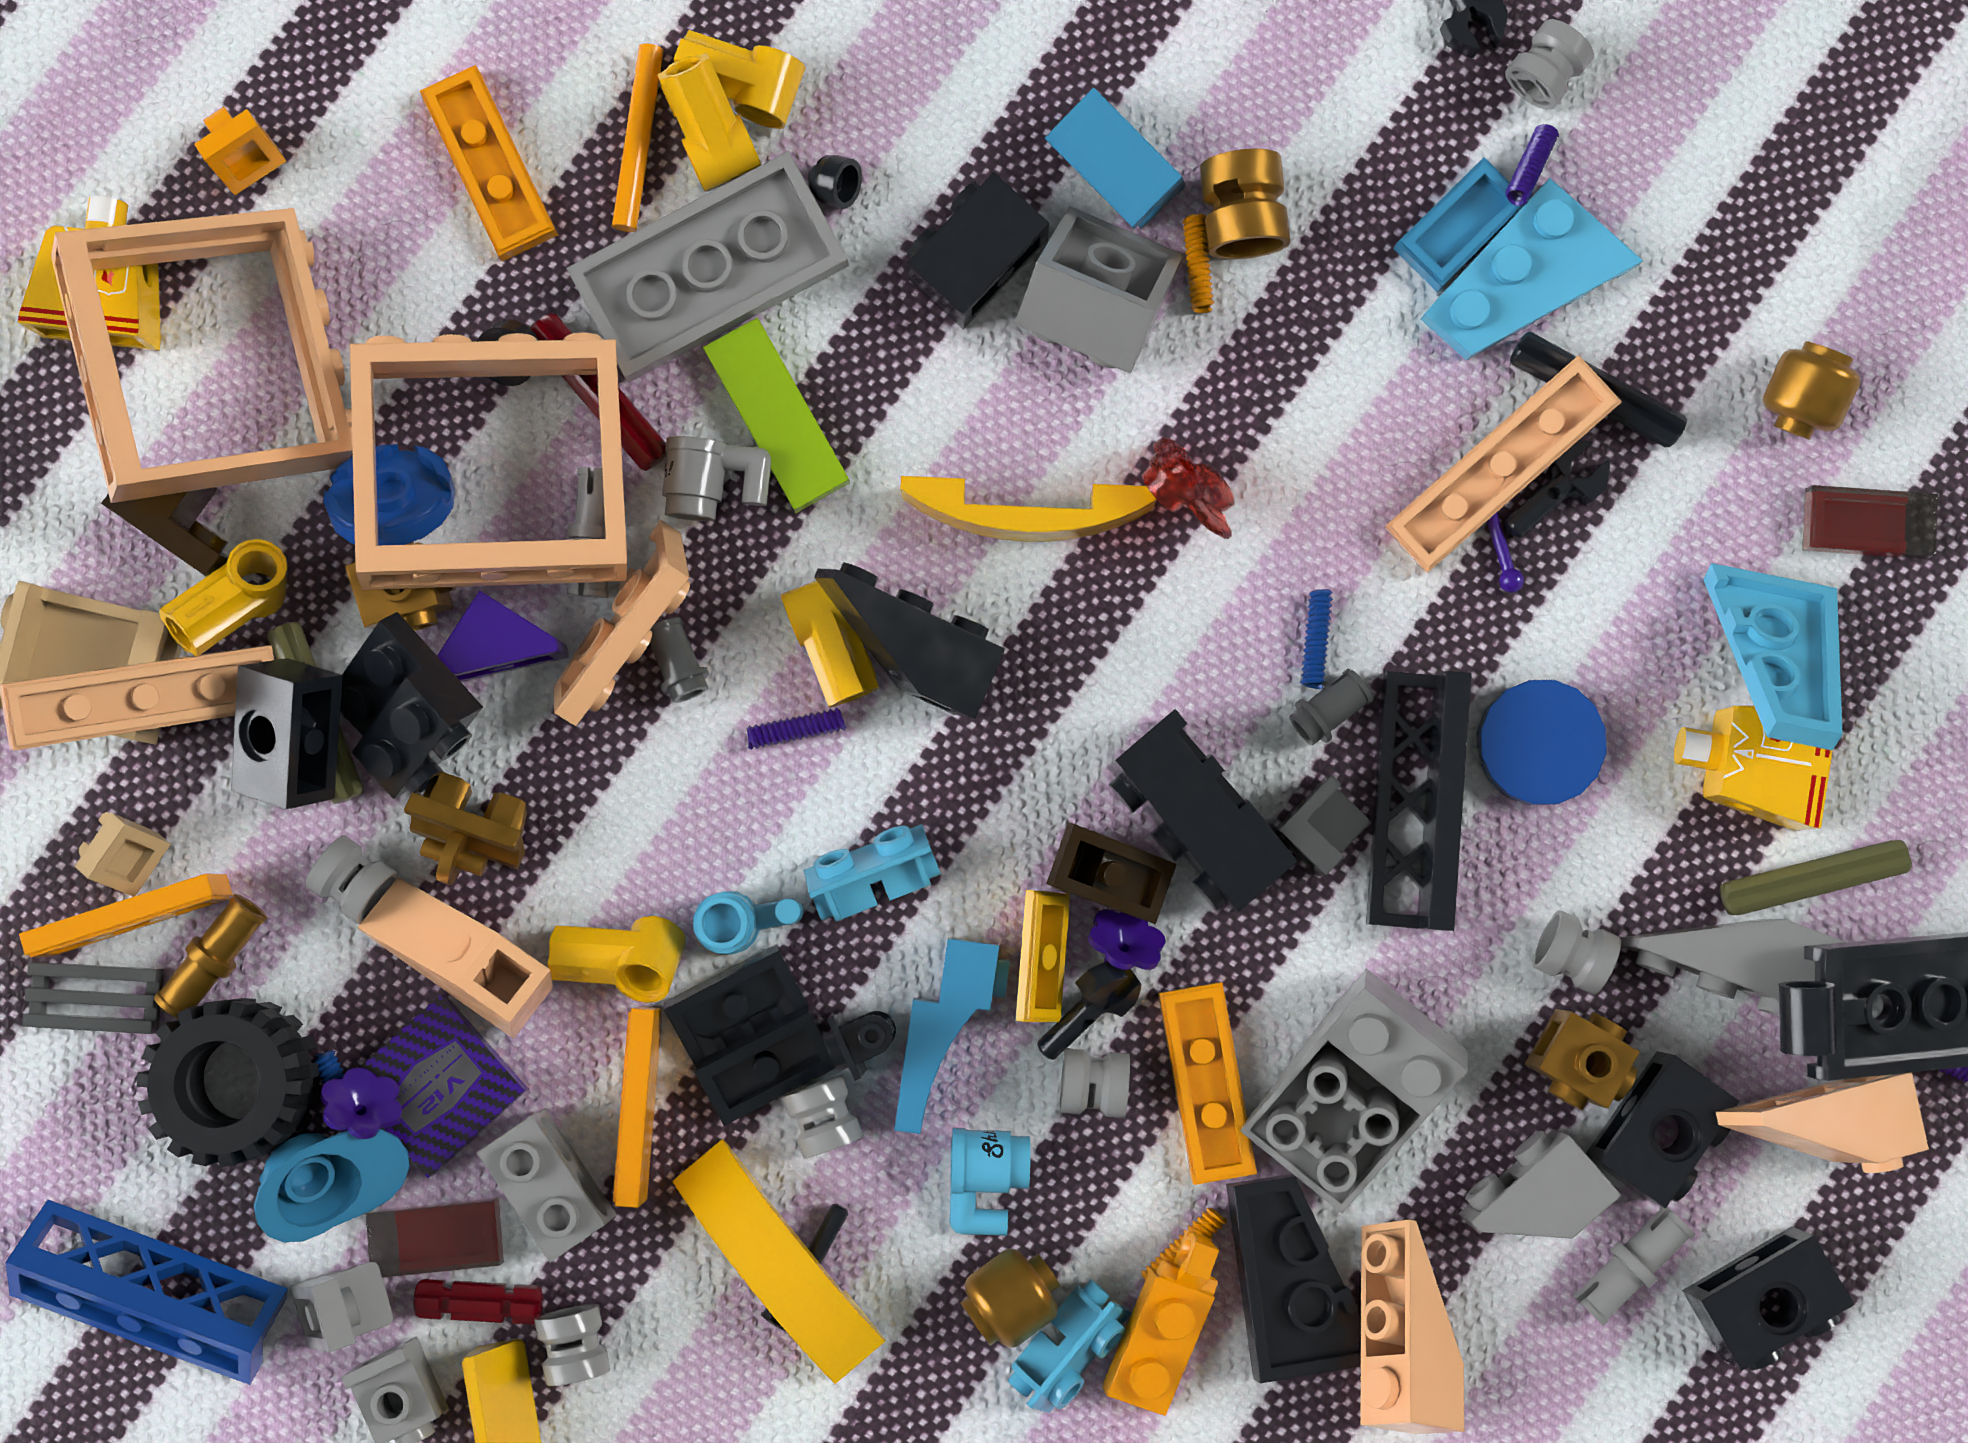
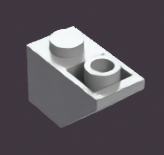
M1553 1129L1547 1135L1544 1131H1538L1526 1139L1513 1154L1517 1162L1499 1178L1493 1173L1472 1187L1465 1196L1469 1204L1458 1214L1468 1225L1479 1232L1573 1239L1615 1202L1621 1194L1569 1135Z

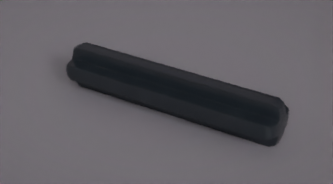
M1527 332L1515 346L1510 361L1512 365L1547 383L1577 356L1533 332ZM1586 362L1622 401L1607 415L1608 417L1663 447H1671L1679 440L1688 420L1684 414Z

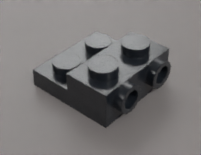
M398 612L378 622L342 673L340 712L363 736L351 753L393 799L407 791L418 795L426 791L433 779H436L444 772L439 766L441 761L453 756L470 740L472 734L467 728L483 708L478 700Z

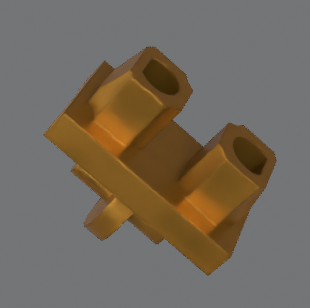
M443 772L439 777L433 779L423 796L412 792L404 811L405 814L411 815L410 831L426 837L421 846L420 855L439 862L436 880L452 885L458 878L461 870L481 877L488 860L518 870L525 855L522 834L527 809L526 803L522 799L502 792L494 793L483 817L466 812L464 809L472 794L471 785L462 778Z

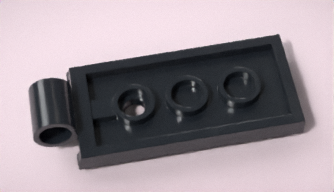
M1968 932L1804 946V959L1815 961V981L1779 983L1780 1051L1790 1055L1817 1056V1063L1807 1064V1077L1832 1081L1968 1067ZM1879 994L1883 1000V1010L1879 1016L1873 1018L1872 1006Z

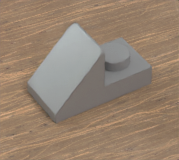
M367 1262L290 1286L308 1349L330 1353L355 1344V1337L382 1328L393 1322V1313L382 1275L376 1262Z

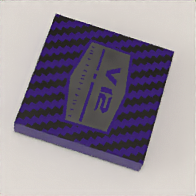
M445 994L439 995L359 1067L368 1069L375 1077H389L398 1084L399 1095L397 1101L402 1106L401 1118L396 1125L384 1129L399 1138L407 1149L409 1158L427 1178L435 1175L529 1090Z

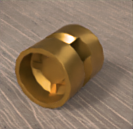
M1258 148L1240 149L1220 153L1201 163L1200 178L1203 202L1213 208V211L1205 219L1208 251L1212 257L1220 259L1255 258L1281 251L1289 246L1290 233L1287 208L1276 201L1285 190L1281 155L1277 151Z

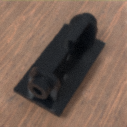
M842 1011L827 1019L832 1030L823 1035V1040L837 1071L840 1072L849 1068L854 1081H856L867 1070L864 1061L888 1049L895 1038L896 1026L894 1020L882 1011L869 1012L847 1023Z

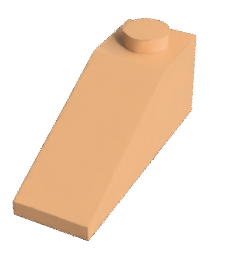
M1912 1072L1834 1080L1716 1112L1718 1125L1831 1162L1861 1163L1862 1170L1865 1173H1879L1904 1167L1902 1157L1929 1150Z

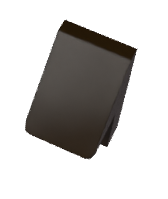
M217 487L116 503L110 502L108 493L101 503L206 577L227 563L229 556L222 551L228 544V541L196 521L215 494Z
M1068 822L1046 884L1065 893L1156 924L1177 864Z

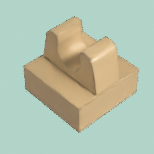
M105 812L98 820L102 827L90 844L83 841L79 847V855L81 857L74 867L87 879L134 897L171 843L156 831L112 812L111 814Z

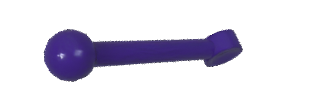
M1496 512L1487 520V525L1502 570L1499 585L1504 591L1515 593L1523 587L1524 576L1514 568Z

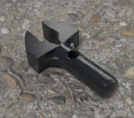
M1449 0L1453 7L1451 17L1444 20L1439 29L1446 45L1464 56L1470 58L1476 56L1480 47L1473 33L1468 28V21L1471 17L1473 21L1483 24L1493 48H1496L1503 37L1508 17V11L1503 1Z
M1577 441L1549 466L1551 468L1549 481L1505 520V528L1513 537L1523 538L1566 498H1579L1586 506L1606 489L1610 471L1609 459L1591 472L1588 478L1578 477L1572 481L1568 478L1572 472V461L1593 444L1592 441Z
M1108 961L1088 969L1075 982L1082 993L1081 1000L1060 1019V1022H1057L1038 1040L1037 1046L1043 1056L1051 1060L1056 1059L1065 1048L1069 1047L1104 1013L1108 1012L1123 1017L1136 1004L1142 986L1132 969H1118Z

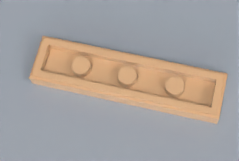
M1578 355L1384 528L1427 574L1622 401Z
M272 645L201 654L198 657L187 656L1 683L0 694L10 750H21L235 716L238 666L274 660Z

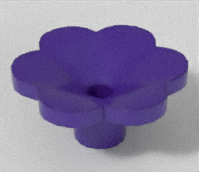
M1104 909L1095 915L1094 927L1090 930L1088 942L1093 949L1105 954L1104 962L1108 961L1112 966L1122 970H1128L1134 966L1144 970H1151L1158 966L1161 959L1160 952L1166 943L1165 936L1159 929L1148 926L1147 921L1122 912L1118 914L1115 911Z
M352 1068L344 1074L343 1079H331L323 1085L320 1096L325 1105L323 1120L331 1129L347 1130L358 1139L373 1138L378 1134L380 1128L392 1127L400 1121L402 1106L397 1101L399 1086L389 1077H375L368 1069Z

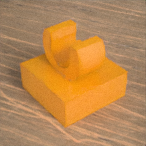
M223 106L203 119L211 133L194 144L204 161L234 195H237L287 162L277 145L248 109L232 118L228 110Z

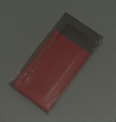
M1811 485L1805 488L1802 551L1916 559L1935 557L1938 494Z
M499 1198L372 1210L365 1213L369 1262L377 1263L382 1278L500 1266L504 1263Z

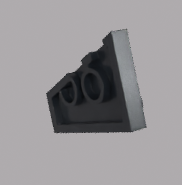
M1286 1174L1226 1184L1253 1379L1261 1384L1360 1367L1361 1319L1356 1311L1359 1308L1349 1287L1343 1284L1328 1252L1329 1246L1296 1177Z

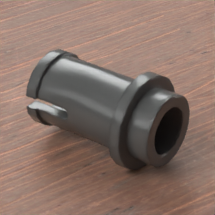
M680 617L666 619L654 624L650 629L652 631V638L649 643L665 680L660 685L663 694H670L674 703L690 700L709 689L705 680L709 676V671L707 667L699 666Z
M1348 668L1340 677L1309 701L1299 699L1295 703L1297 710L1289 715V719L1296 731L1308 744L1313 746L1319 740L1327 743L1332 739V730L1363 706L1369 705L1374 698L1362 678L1355 671Z

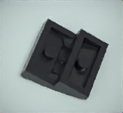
M778 944L664 1002V1012L694 1064V1073L724 1126L836 1068L824 1043V1033Z

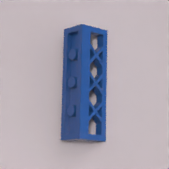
M47 1199L5 1262L9 1296L251 1385L263 1363V1340L287 1300L288 1288L49 1199ZM54 1224L79 1233L84 1246L59 1255L38 1248ZM92 1239L98 1240L99 1242L93 1243ZM125 1250L138 1255L144 1268L122 1277H116L103 1272L99 1258ZM152 1261L160 1264L154 1266ZM89 1262L91 1267L86 1266L83 1263ZM181 1273H187L199 1278L204 1292L178 1300L164 1295L159 1281ZM149 1284L151 1289L145 1288L143 1286ZM213 1284L219 1285L220 1287L214 1288ZM242 1295L265 1302L251 1327L226 1318L220 1303ZM210 1306L211 1312L204 1310L203 1308Z

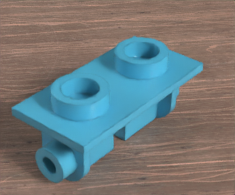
M922 824L910 829L908 826L890 828L877 835L872 844L851 852L848 849H837L819 857L814 862V866L804 869L810 898L814 900L821 920L834 917L837 922L877 906L878 904L870 884L882 880L889 900L930 886V879L941 875Z
M1092 1279L1083 1288L1076 1285L1071 1294L1058 1308L1056 1317L1051 1321L1066 1336L1063 1341L1058 1345L1045 1332L1039 1331L1011 1365L1014 1373L1009 1377L1008 1382L1025 1397H1028L1033 1390L1036 1391L1026 1403L1032 1409L1050 1413L1054 1407L1062 1409L1068 1405L1084 1384L1081 1374L1096 1356L1104 1358L1112 1352L1126 1332V1328L1122 1324L1132 1312L1128 1308L1112 1301L1104 1307L1103 1304L1110 1295Z

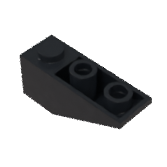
M843 562L840 570L817 569L814 576L816 581L898 690L950 714L976 719L1005 651V648L986 640L989 632L988 628L958 615L953 616L951 623L931 614L934 606L933 602L907 590L899 589L895 597L875 588L878 577L855 565Z

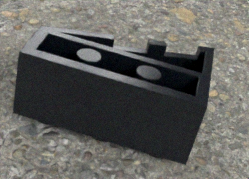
M1174 709L1108 767L1116 777L1108 785L1132 813L1142 807L1157 824V827L1150 832L1151 836L1174 862L1184 856L1200 874L1192 883L1215 910L1218 911L1223 905H1226L1232 912H1240L1291 868L1297 860L1251 802L1247 799L1244 800L1221 774L1225 770L1215 757L1210 753L1206 756L1183 730L1187 722Z

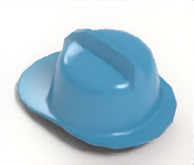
M380 1129L376 1136L370 1139H358L348 1131L332 1137L320 1133H302L291 1137L274 1149L265 1163L263 1173L259 1177L261 1185L258 1188L254 1203L256 1222L268 1237L284 1243L303 1242L323 1234L331 1228L370 1212L390 1200L405 1182L410 1168L408 1151L397 1136Z

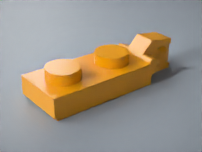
M1186 1230L1174 1261L1170 1262L1162 1259L1157 1269L1150 1268L1127 1323L1126 1332L1117 1347L1103 1381L1102 1388L1106 1396L1166 1416L1215 1299L1214 1294L1218 1280L1210 1275L1219 1249L1212 1243V1239Z

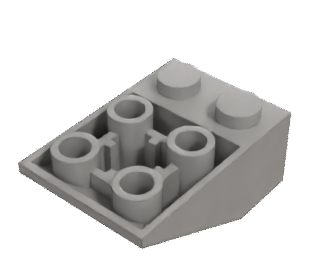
M1366 968L1325 1015L1242 1126L1241 1132L1340 1213H1343L1467 1074V1048Z

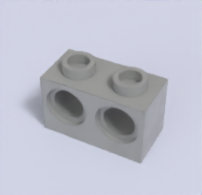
M547 1109L529 1116L477 1152L550 1263L606 1225L617 1215Z

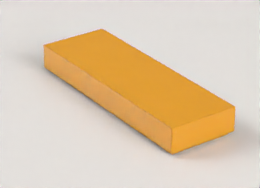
M476 65L471 66L420 90L422 98L501 261L503 262L558 236Z
M205 873L19 933L24 954L30 955V958L56 956L229 900V896L233 894L227 874Z
M1215 982L1158 992L1193 1185L1257 1174L1252 1142L1241 1132L1242 1126L1247 1121L1223 983Z
M638 1006L628 1011L613 1202H615V1206L638 1208L647 1200L663 1007Z

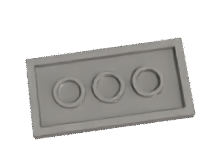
M787 151L566 269L604 340L616 339L617 364L629 383L847 268L849 263L791 154Z

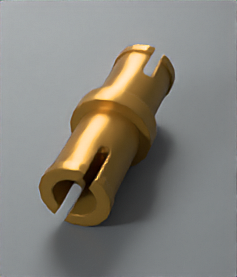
M234 894L230 898L229 904L215 919L202 937H193L185 948L188 954L162 990L156 993L154 996L155 1002L163 1010L178 1018L177 1013L189 1007L197 1006L220 977L228 978L236 968L235 957L243 949L257 928L266 921L268 917L265 912L247 898Z

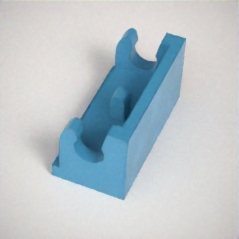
M1094 87L1045 137V140L1133 229L1137 226L1142 229L1186 187L1183 177Z

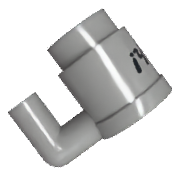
M690 436L667 437L665 449L667 454L662 496L666 497V516L692 521H715L717 503L722 501L725 470L745 471L742 494L743 504L754 506L767 505L771 456L767 450L760 447L728 445L724 442Z

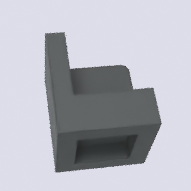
M1333 775L1323 778L1273 830L1283 844L1316 876L1327 875L1344 858L1341 853L1369 824V819L1338 789L1342 783Z

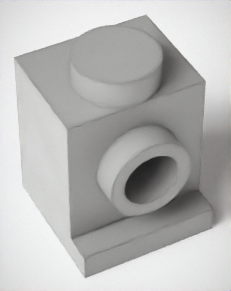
M417 1337L357 1365L341 1377L346 1389L351 1388L375 1443H387L393 1439L395 1443H418L435 1433L431 1421L437 1419L449 1408ZM394 1392L402 1398L403 1410L401 1413L393 1412L385 1393Z

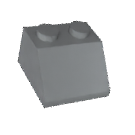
M1069 206L1036 262L1015 325L1031 331L1034 336L1044 342L1059 343L1088 355L1098 365L1107 368H1118L1131 374L1184 254Z

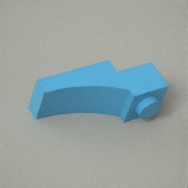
M948 938L939 1001L922 998L913 999L895 1131L921 1133L930 1090L951 1043L977 1009L990 1011L992 997L1005 998L1010 960L998 958L999 945Z

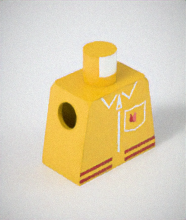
M90 196L84 229L126 225L129 205L121 200L110 197ZM51 226L45 231L17 322L42 338L71 341L51 259L55 232L83 230L81 228ZM158 263L93 270L111 345L160 351Z
M1731 706L1717 710L1713 719L1712 732L1681 727L1675 741L1674 762L1678 765L1706 769L1702 790L1705 799L1788 829L1798 831L1821 829L1833 750L1767 737L1755 706Z

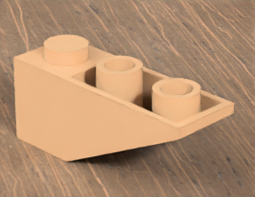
M399 877L357 927L362 933L513 1039L553 988L549 968L499 933Z
M1409 1219L1361 1226V1425L1410 1434L1465 1432L1464 1363L1417 1221Z

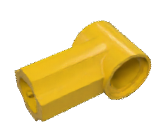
M688 30L686 36L680 40L674 62L688 56L707 53L729 104L733 106L732 108L735 112L761 126L783 129L804 75L805 65L796 57L776 48L758 45L751 51Z
M707 53L685 57L670 64L667 69L657 74L674 117L676 116L685 138L681 139L682 144L704 192L761 166L750 136L739 114L734 115Z
M262 539L244 541L230 552L225 565L160 608V619L168 628L171 637L182 649L198 657L252 618L267 617L275 613L283 605L286 597L287 583L286 557L281 549L272 542ZM250 573H262L272 580L263 585H253L245 582L242 578Z
M817 581L780 594L800 647H806L829 708L849 703L880 689L873 665L861 639Z
M645 916L635 920L630 930L556 925L549 940L547 966L551 971L552 980L613 984L623 995L635 1001L644 1003L657 1002L664 999L669 993L686 946V937L675 923L657 916Z

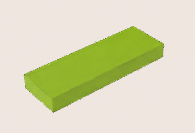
M758 317L703 347L758 447L769 452L771 456L770 469L795 513L850 484L847 474Z

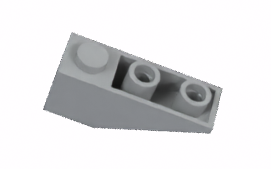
M1759 919L1622 937L1621 947L1637 952L1638 956L1635 964L1671 977H1673L1676 967L1699 975L1696 987L1730 999L1735 998L1737 990L1760 998L1756 1009L1779 1017V983L1815 981V961L1804 959V946L1846 943V941L1786 919Z

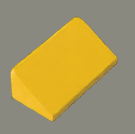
M1026 890L1016 1021L1060 1022L1070 905L1068 893Z
M512 1339L477 1346L461 1361L475 1443H542L523 1340Z

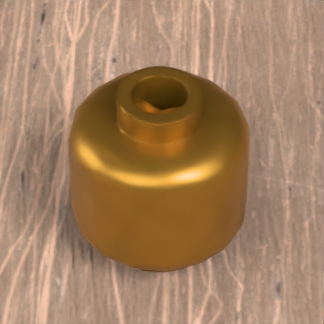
M1809 341L1804 342L1802 349L1795 348L1785 351L1780 357L1763 395L1765 407L1778 414L1774 427L1808 440L1811 439L1815 429L1825 432L1838 429L1842 425L1860 386L1861 380L1858 373L1850 368L1853 358Z
M1006 1249L966 1279L965 1292L968 1297L961 1302V1305L990 1346L999 1340L1001 1344L1014 1348L1056 1317L1058 1311L1057 1304L1051 1293L1061 1285L1039 1254L1027 1260L1020 1251Z

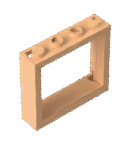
M294 208L55 232L51 259L111 503L337 469L339 465L351 457L353 454L351 408H344L339 386L344 385L345 381L343 361L337 348H329L324 329L325 326L329 325L330 320L328 302L323 289H314L309 267L314 266L312 241L307 242L305 230L300 231ZM270 251L318 443L142 469L93 270Z
M582 332L567 335L563 340L537 341L532 335L516 333L504 335L498 341L472 342L466 336L450 334L438 336L432 342L406 343L403 339L395 336H375L366 340V343L350 344L356 574L362 590L626 581L627 547L616 339L602 340L597 334ZM597 375L605 539L378 546L373 379Z

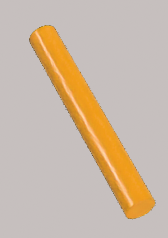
M649 43L640 44L638 49L612 221L614 229L624 232L637 231L659 85L657 74L661 72L664 52L660 46Z

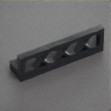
M1392 671L1384 673L1366 924L1454 931L1472 673L1445 671L1439 675ZM1398 687L1433 690L1431 717L1414 731L1397 712ZM1397 727L1406 738L1394 747L1395 730ZM1430 728L1428 748L1419 737ZM1412 744L1428 763L1427 779L1409 794L1392 775L1393 759ZM1392 789L1401 801L1390 810ZM1426 791L1424 812L1415 799ZM1408 807L1423 825V841L1404 857L1388 839L1389 822ZM1388 852L1397 864L1385 873ZM1421 855L1419 875L1410 863ZM1402 870L1419 888L1417 916L1383 913L1384 886Z

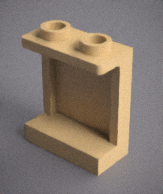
M18 581L15 592L6 599L1 612V626L4 632L0 643V684L179 658L182 647L171 637L168 628L160 619L159 613L143 609L142 611ZM0 694V708L3 709L2 700H1V694ZM161 727L115 734L114 736L156 745Z

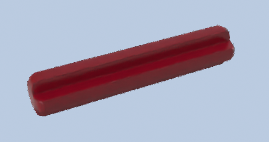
M554 313L544 315L530 327L539 341L563 340L567 335L573 334ZM561 375L599 420L597 375ZM618 387L621 447L641 470L648 471L666 457V442Z

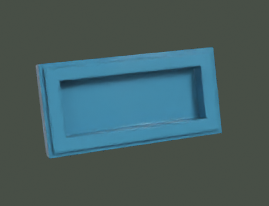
M1483 157L1396 243L1393 250L1438 292L1523 206H1516L1508 201L1505 192L1510 182Z

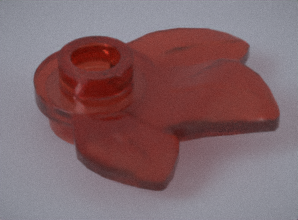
M1165 437L1158 439L1153 444L1155 454L1149 459L1150 467L1142 474L1144 483L1149 491L1170 511L1177 512L1186 505L1208 530L1224 539L1231 538L1232 530L1222 512L1234 506L1235 501L1232 490L1214 468L1202 463L1194 464L1184 447L1176 441Z

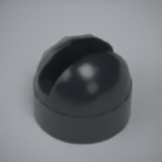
M825 155L817 161L816 165L808 173L809 189L817 200L826 205L846 209L855 202L859 195L862 184V171L855 159L840 155Z

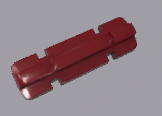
M423 1279L418 1281L413 1296V1309L417 1317L424 1319H442L444 1313L451 1314L450 1320L503 1323L505 1317H512V1324L533 1325L535 1324L534 1319L542 1314L543 1293L541 1287L537 1285L515 1284L513 1290H506V1283L453 1281L452 1287L445 1286V1280Z

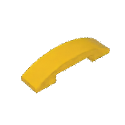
M901 476L900 485L902 499L939 522L980 536L1023 542L1071 540L1112 530L1148 513L1153 509L1157 500V486L1093 484L1090 494V509L965 504V478Z
M724 1139L720 1140L672 1181L696 1218L738 1274L785 1331L834 1384L838 1383L886 1341L846 1290L842 1291L775 1209L763 1194V1187Z

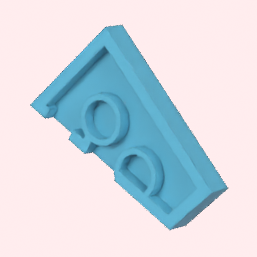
M1549 178L1531 197L1528 203L1519 210L1433 303L1420 320L1467 361L1531 326L1535 321L1586 296L1597 287L1637 268L1643 260Z
M1711 563L1703 581L1766 736L1773 739L1833 750L1842 736L1837 588Z

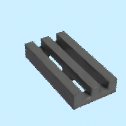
M28 962L27 975H32L31 988H26L25 1001H30L29 1013L23 1014L22 1027L155 1034L159 1029L160 1006L155 1002L154 996L159 990H162L164 969ZM51 976L147 982L146 994L49 989V978ZM47 1002L144 1008V1018L46 1013Z

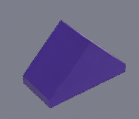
M480 590L437 654L439 659L460 682L570 658L566 644Z

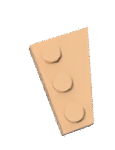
M661 519L649 536V539L655 542L656 550L643 570H635L630 567L627 571L626 581H621L617 586L620 590L612 605V611L615 613L610 622L605 618H600L593 624L553 687L554 713L574 726H577L589 709L596 712L605 704L615 685L613 677L625 661L634 663L641 657L652 638L651 627L663 612L672 614L683 602L689 591V573L681 533Z

